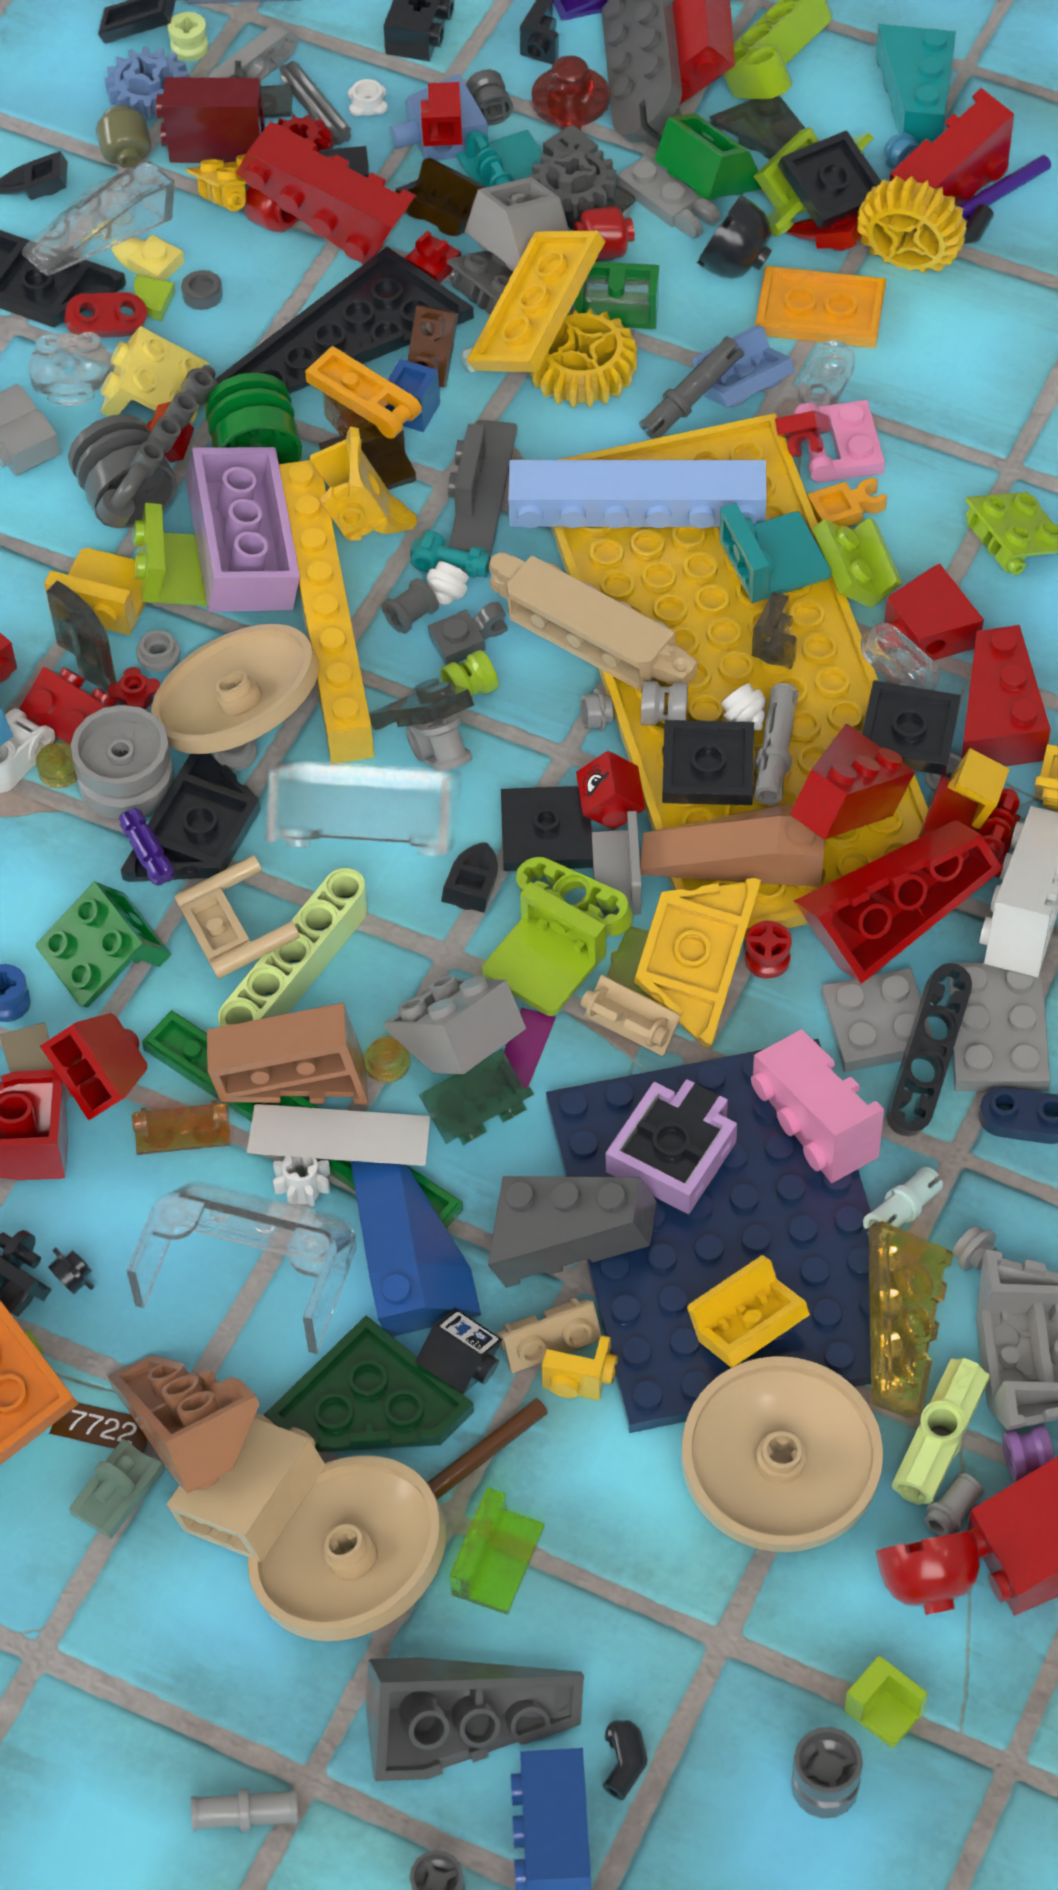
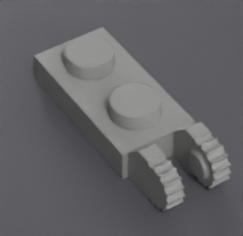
M646 155L617 175L618 188L672 228L675 226L684 234H687L688 237L690 236L695 239L703 233V226L699 219L705 221L706 224L708 223L709 226H713L721 220V213L713 202L699 197L694 190L680 180L670 176L664 168Z

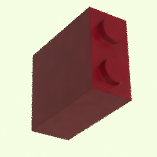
M165 77L163 94H157L156 97L157 118H164L160 128L161 146L168 147L170 163H200V161L208 159L223 160L224 163L236 162V157L246 154L266 128L260 78Z

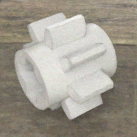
M286 1156L283 1162L274 1161V1173L277 1176L273 1180L275 1194L286 1192L290 1207H293L296 1203L309 1204L313 1207L320 1192H330L329 1180L326 1178L330 1174L328 1160L317 1162L316 1158Z

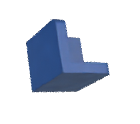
M399 359L388 381L413 395L422 407V412L414 420L405 421L403 426L424 432L440 405L438 370ZM390 404L385 407L391 412L395 409Z

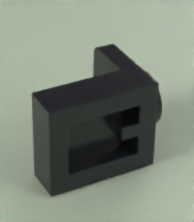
M536 0L520 25V55L555 65L558 60V33L555 31L557 20L553 18V0Z

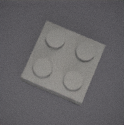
M911 968L873 975L863 984L853 979L822 985L821 997L844 1072L902 1061L921 1001ZM926 1019L924 1024L925 1031L933 1038L928 1019Z

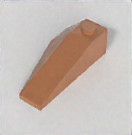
M777 805L644 832L640 871L641 875L736 882H745L746 879L757 878L761 880V883L821 887L824 839L789 815L794 805Z

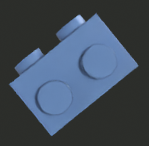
M755 325L732 337L738 344L735 349L742 348L745 355L703 396L726 408L739 406L746 402L747 397L762 389L773 388L779 385L783 378L795 373L792 358L770 348L764 327ZM717 346L695 356L692 360L694 369Z

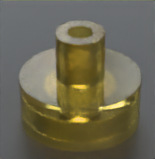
M56 742L45 746L39 751L36 757V767L39 778L45 785L52 788H65L77 781L70 744Z

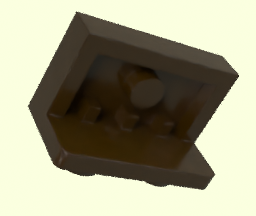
M429 157L422 161L418 180L396 188L395 192L400 194L405 189L416 195L406 211L409 216L415 219L426 220L437 226L441 233L457 237L465 233L464 231L478 190L487 188V186Z

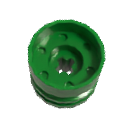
M256 372L233 376L223 380L214 387L205 400V417L208 423L209 434L212 437V448L275 447L278 464L299 462L302 457V443L298 426L294 420L295 413L291 405V395L284 382L272 375Z

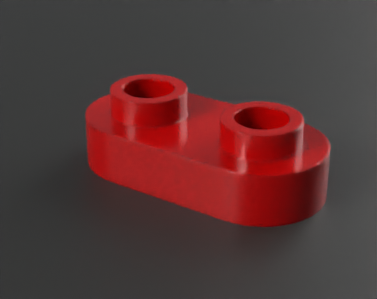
M128 292L79 294L74 296L67 304L64 322L72 334L81 338L132 336L140 326L143 327L147 317V309L144 302L138 296ZM128 307L134 314L132 316H125L121 313L120 308ZM87 308L92 311L93 316L84 317L79 310Z

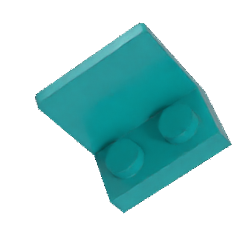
M737 503L720 507L719 541L752 603L830 579L831 569L800 512L795 511L754 524L750 517L744 518Z

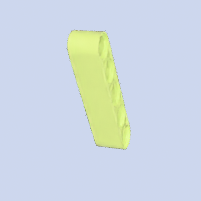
M340 868L326 877L291 920L300 938L260 958L221 1006L218 1012L219 1027L288 1014L365 919L368 913L366 885L362 874L351 868ZM318 928H326L322 931H316ZM293 960H299V961H300V962H297V963H288V962L293 961ZM265 993H274L270 996H261Z

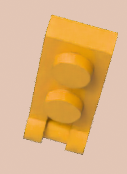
M333 346L305 370L307 383L375 424L379 431L389 439H393L403 430V423L405 421L414 420L422 412L421 404L413 395ZM388 404L395 407L392 412L385 408Z

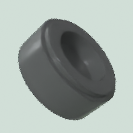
M199 270L192 272L183 279L181 284L183 300L187 306L193 309H210L216 306L223 296L221 280L211 271Z

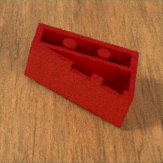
M980 88L972 95L975 103L960 117L953 113L945 121V125L949 128L933 143L927 139L922 142L890 173L889 181L891 182L898 176L906 182L913 176L918 183L923 184L928 180L929 186L934 189L943 187L944 196L955 197L954 205L962 200L970 199L979 189L992 181L999 180L1007 172L1014 113L984 89Z
M846 723L811 769L789 815L824 840L878 822L894 815L915 771L902 763L903 758L898 753L887 748H881Z

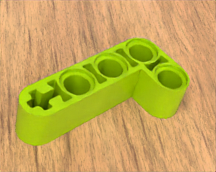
M779 0L734 42L735 66L723 74L734 98L771 99L782 95L790 89L792 80L785 65L832 20L833 15L827 0Z

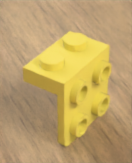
M140 326L127 343L120 341L112 354L110 363L115 365L113 372H110L106 377L100 394L105 396L100 413L108 417L119 415L131 400L156 411L158 405L171 402L176 394L181 393V384L190 370L210 364L197 355ZM198 404L197 410L195 411L194 415L189 421L190 424H192L196 419L198 409L200 406Z

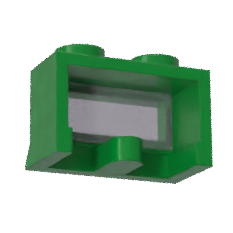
M595 261L574 301V308L578 313H587L591 308L594 315L598 316L607 311L610 320L620 318L623 327L656 329L659 305V265Z

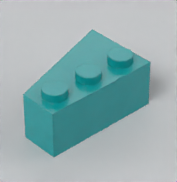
M878 24L876 61L878 67H881L884 77L883 85L891 100V111L898 134L909 133L916 138V142L919 145L926 139L933 143L944 132L956 31Z

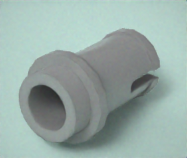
M961 1472L957 1474L953 1483L937 1503H930L926 1508L927 1516L925 1523L928 1528L938 1536L959 1533L963 1528L962 1519L977 1499L984 1494L982 1485L974 1477Z

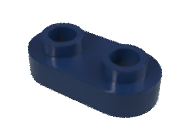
M1007 1087L994 1088L988 1091L981 1100L979 1111L980 1123L988 1133L997 1137L1056 1144L1058 1143V1116L1048 1117L1044 1112L1050 1111L1058 1114V1095ZM997 1105H1008L1011 1109L1003 1111Z

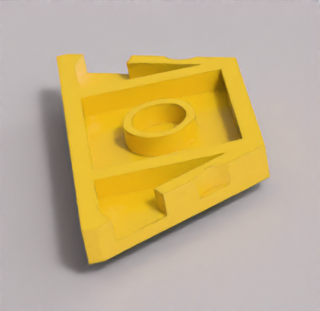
M757 878L746 879L743 883L719 886V883L703 885L696 890L676 889L661 892L634 982L654 1001L681 1014L679 1024L702 1046L707 1048L711 1047L761 883V880Z

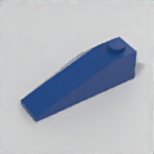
M351 1161L369 1278L377 1317L382 1328L392 1337L431 1328L453 1308L458 1309L470 1318L481 1316L472 1270L408 1166L404 1164Z

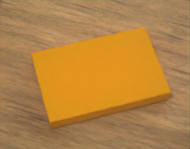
M765 266L755 325L764 327L767 337L876 348L886 278Z

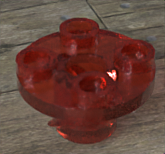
M567 55L557 59L553 63L552 68L539 76L532 87L533 110L546 122L559 126L562 131L572 124L580 130L583 125L592 123L600 118L609 108V87L607 82L599 73L588 68L587 63L578 56Z

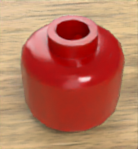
M248 186L244 212L251 222L272 232H284L299 220L293 214L281 209L275 201L264 193Z
M617 206L585 210L581 213L579 221L574 222V231H598L605 240L596 261L623 257L627 252L628 242H634L635 240L631 217L624 218L622 211Z

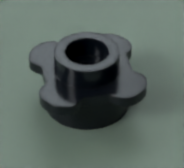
M57 1247L52 1250L57 1258L48 1268L69 1291L75 1294L84 1285L90 1290L95 1287L86 1277L92 1272V1269L75 1251L72 1250L68 1255H65Z

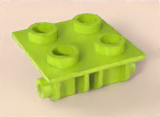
M1028 491L966 497L965 501L971 507L965 514L967 526L973 530L983 546L987 547L988 552L991 555H996L994 558L1001 565L1004 572L1018 575L1026 568L1024 561L1027 556L1058 553V526L1052 522L1039 506L1038 500L1030 495Z

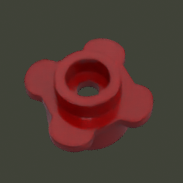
M137 667L125 669L123 672L124 676L117 683H113L108 687V694L116 698L120 705L140 707L145 710L151 705L153 695L160 688V683L155 678L149 679L142 675L141 670Z

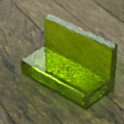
M487 1487L450 1572L451 1595L508 1615L545 1528L544 1523L508 1511L506 1493Z

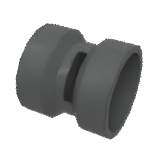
M486 69L474 73L468 79L466 86L486 119L487 125H497L504 122L511 115L513 104L508 92L505 91L506 87L500 73L495 70Z
M433 1850L426 1852L416 1859L411 1868L410 1884L412 1890H446V1888L447 1890H465L460 1863L453 1855L445 1851Z

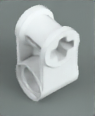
M17 708L12 709L5 715L13 737L0 746V793L13 789L38 762L48 755L55 741L54 729L46 725L41 727L26 719L25 712Z

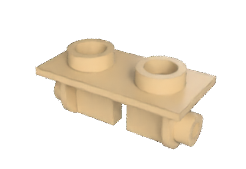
M603 974L600 975L594 992L587 990L580 1003L582 1007L586 1008L585 1017L662 1057L666 1054L681 1018V1014Z
M575 1297L568 1303L544 1311L545 1318L538 1321L536 1316L533 1315L512 1324H503L504 1330L496 1332V1335L503 1339L500 1348L502 1351H506L511 1373L513 1374L542 1363L546 1349L568 1353L599 1341L601 1333L594 1302H589L587 1299L578 1301Z

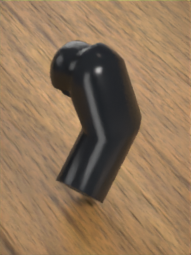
M980 204L975 208L966 223L964 244L974 243L981 239L994 217V212L990 207Z
M615 1720L607 1726L605 1740L609 1742L611 1748H614L618 1762L602 1786L611 1796L624 1800L646 1768L648 1758L641 1729L630 1720Z

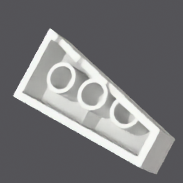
M1030 806L1025 822L1016 823L1011 841V848L1014 849L1013 854H1006L1000 877L1003 882L1001 885H996L990 911L993 912L992 918H985L979 943L987 945L984 964L1038 977L1058 915V812Z

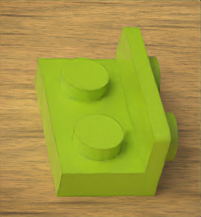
M867 518L855 529L851 530L847 526L841 527L824 519L812 529L841 595L872 609L901 585L902 580L875 520Z

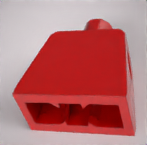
M939 563L887 598L885 625L873 630L872 637L875 646L882 654L902 647L913 663L921 665L973 650L975 648L976 632L983 630L984 619Z
M112 1013L77 1021L40 1045V1048L88 1121L124 1099L148 1069L147 1062L138 1050L140 1043L137 1035L132 1030L124 1029L118 1018Z

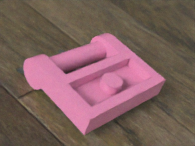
M868 400L819 407L814 403H804L795 409L794 414L815 410L828 415L830 433L837 455L836 460L827 457L825 447H823L822 453L812 452L810 440L805 439L811 459L808 468L813 481L827 482L884 474L885 461Z

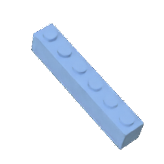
M510 460L509 525L510 527L526 528L720 527V507L737 503L744 518L750 517L753 523L757 524L766 519V460Z

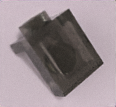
M773 591L753 629L751 656L759 658L770 665H779L791 669L796 660L797 638L789 634L793 623V616L788 615L789 596Z

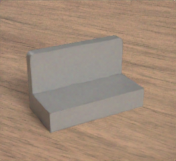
M627 811V830L592 832L594 880L622 892L626 896L634 915L641 914V871L636 811ZM600 908L603 916H607L608 914L617 915L619 913L618 908H616L613 912H608Z

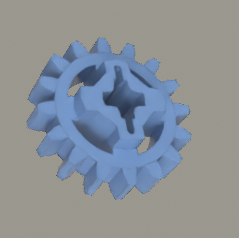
M147 46L143 47L142 53L136 54L132 49L128 50L129 58L127 59L116 57V67L108 66L107 68L108 77L105 78V86L111 105L129 106L140 113H146L147 119L152 120L153 113H156L157 94H163L165 77H189V72L187 71L185 61H178L175 52L165 56L164 48L160 47L155 53H150Z

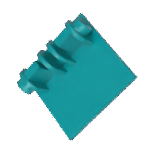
M528 129L489 142L485 133L473 130L466 136V151L457 153L456 158L469 178L487 187H492L530 177L532 175V165L540 164V155L543 153Z

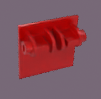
M942 775L918 837H922L957 820L983 836L1003 867L1006 854L1011 846L1016 823L1019 822L1021 817L1016 814L1020 806L1017 792L1010 788H1004L997 806L978 830L971 826L978 803L947 788L950 779ZM1002 870L995 877L999 878Z

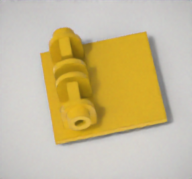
M246 154L237 156L236 162L224 163L223 160L208 159L200 161V167L186 168L187 173L197 177L198 192L201 197L232 212L241 210L245 205V184L247 183L236 174V171Z

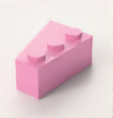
M801 1029L754 1055L751 1083L759 1098L763 1101L769 1100L776 1109L777 1118L783 1130L789 1136L795 1135L803 1145V1152L809 1165L815 1171L821 1170L832 1184L879 1158L884 1108L877 1101L867 1105L855 1093L860 1090L859 1084L852 1077L842 1081L831 1069L835 1066L834 1060Z

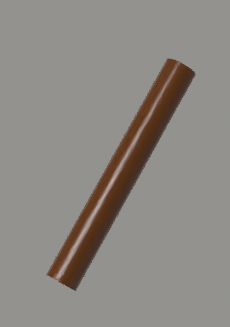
M535 1398L429 1480L427 1484L436 1499L438 1500L546 1416L548 1411L544 1404Z

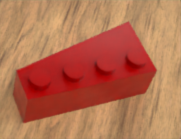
M270 121L247 151L236 171V174L243 178L250 187L264 193L275 201L281 209L296 216L310 226L316 234L325 237L342 249L348 257L361 264H365L379 253L416 196L405 189L398 194L384 186L386 180L373 173L367 178L349 168L350 161L337 154L326 157L318 153L317 144Z
M954 820L793 901L836 965L863 984L1003 868L981 834Z

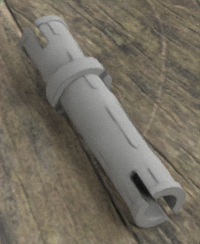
M777 683L770 690V703L763 745L756 756V766L759 771L754 789V797H758L757 801L765 805H775L781 802L784 778L791 768L792 757L789 753V746L799 691L795 690V686L788 683Z

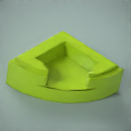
M139 275L135 277V295L144 302L147 315L155 320L162 321L176 293L174 283Z

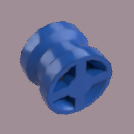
M1 964L0 990L5 988V991L0 994V1021L11 1022L23 1017L29 1010L31 1004L30 994L27 989L25 975L21 969L14 965Z

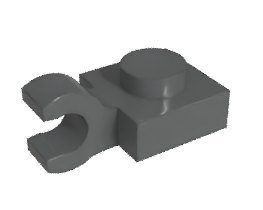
M492 602L484 606L474 618H471L468 611L464 610L428 625L429 637L445 665L451 662L457 663L466 659L473 652L478 650L486 651L484 639L499 636L508 630L503 621L506 613L499 602Z

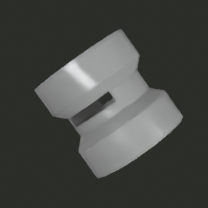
M643 681L641 725L655 726L658 722H665V720L686 721L688 683H673L670 687L660 686L656 681ZM665 694H669L668 715H664Z

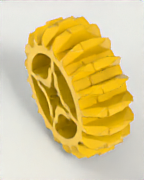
M896 176L891 182L883 179L877 187H872L871 191L867 193L858 212L857 231L862 234L861 243L870 246L869 254L882 257L883 264L889 262L897 268L901 267L909 271L920 270L924 274L930 268L941 272L944 266L951 265L952 261L956 259L965 241L967 221L962 216L963 208L954 205L955 197L943 195V187L934 189L929 186L928 180L923 184L918 183L913 176L904 182L900 177Z
M574 308L571 315L566 316L538 372H529V375L534 383V387L541 388L544 398L554 395L557 405L565 400L570 401L573 409L577 403H586L591 408L593 402L597 400L606 405L609 395L620 397L623 388L630 387L632 376L635 375L637 370V345H635L630 328H623L620 318L610 320L607 311L598 316L594 315L591 308L587 313H578Z

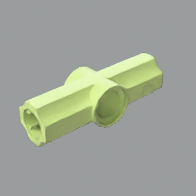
M964 1357L962 1359H950L930 1404L922 1411L920 1425L892 1482V1489L897 1491L903 1499L917 1505H930V1503H933L953 1458L956 1457L961 1449L963 1436L990 1380V1374L985 1372L978 1363ZM937 1426L946 1427L952 1434L940 1436L933 1433L931 1428Z

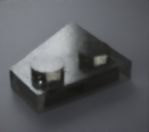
M781 96L771 99H752L710 116L711 125L720 131L725 130L737 136L738 144L749 150L762 153L769 160L800 130L805 129Z
M434 678L414 687L416 693L369 712V717L374 730L382 729L394 722L397 723L398 727L435 723L474 706V702L469 689L454 685L452 682H440L438 678Z

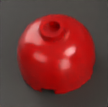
M974 1531L922 1539L919 1542L906 1545L903 1543L875 1551L883 1582L892 1596L905 1605H923L925 1615L954 1610L953 1599L969 1593L977 1581L980 1569L979 1551Z

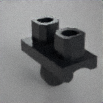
M27 1230L19 1231L13 1237L4 1232L0 1234V1247L4 1249L2 1256L0 1255V1275L6 1278L0 1288V1300L8 1311L17 1317L31 1303L34 1296L44 1301L52 1290L20 1268L25 1263L34 1269L41 1262V1256L33 1252L36 1238Z

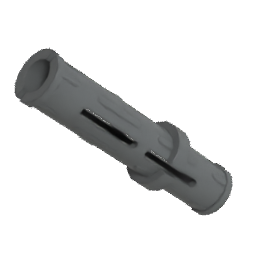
M725 336L722 339L723 341L674 390L668 389L663 394L664 400L639 422L642 430L648 429L646 432L647 436L651 439L660 438L681 417L687 418L692 413L691 407L745 355L742 348L735 349L738 344L732 338Z

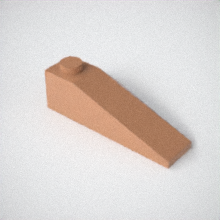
M149 1355L108 1376L110 1384L171 1475L186 1493L193 1490L206 1489L214 1485L220 1476L233 1470L260 1405L256 1395L240 1379L229 1377L223 1382L218 1381L212 1371L205 1369L197 1374L187 1372L184 1363L155 1355Z

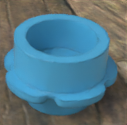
M907 132L891 137L884 149L885 157L887 158L885 161L886 165L889 168L897 167L919 146L916 138Z

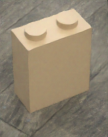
M256 1413L233 1470L220 1476L214 1485L206 1489L193 1490L186 1493L179 1485L166 1505L184 1532L263 1562L326 1465L315 1448V1440L308 1433L296 1427H292L290 1430L278 1427L265 1416Z

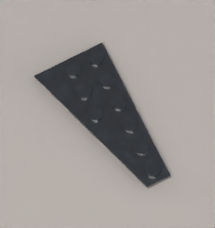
M385 247L218 376L216 381L219 384L223 380L239 374L257 372L272 375L284 382L291 394L310 386L306 382L305 370L332 346L359 363L364 364L410 345L417 305L459 313L457 325L474 319V309L470 304L389 247Z

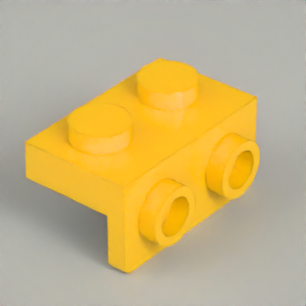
M761 1255L688 1305V1312L698 1341L731 1368L749 1358L752 1354L810 1315L806 1301L777 1280L771 1260L764 1255Z

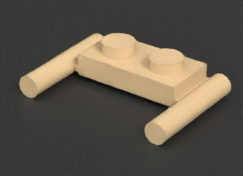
M255 855L174 895L180 910L218 979L300 938L293 921L250 942L224 895V890L262 871Z

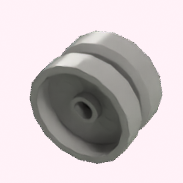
M119 705L103 708L87 716L76 728L70 744L72 759L77 775L80 796L89 809L105 818L119 820L121 813L132 808L140 809L144 816L157 810L175 780L166 728L157 716L140 707Z

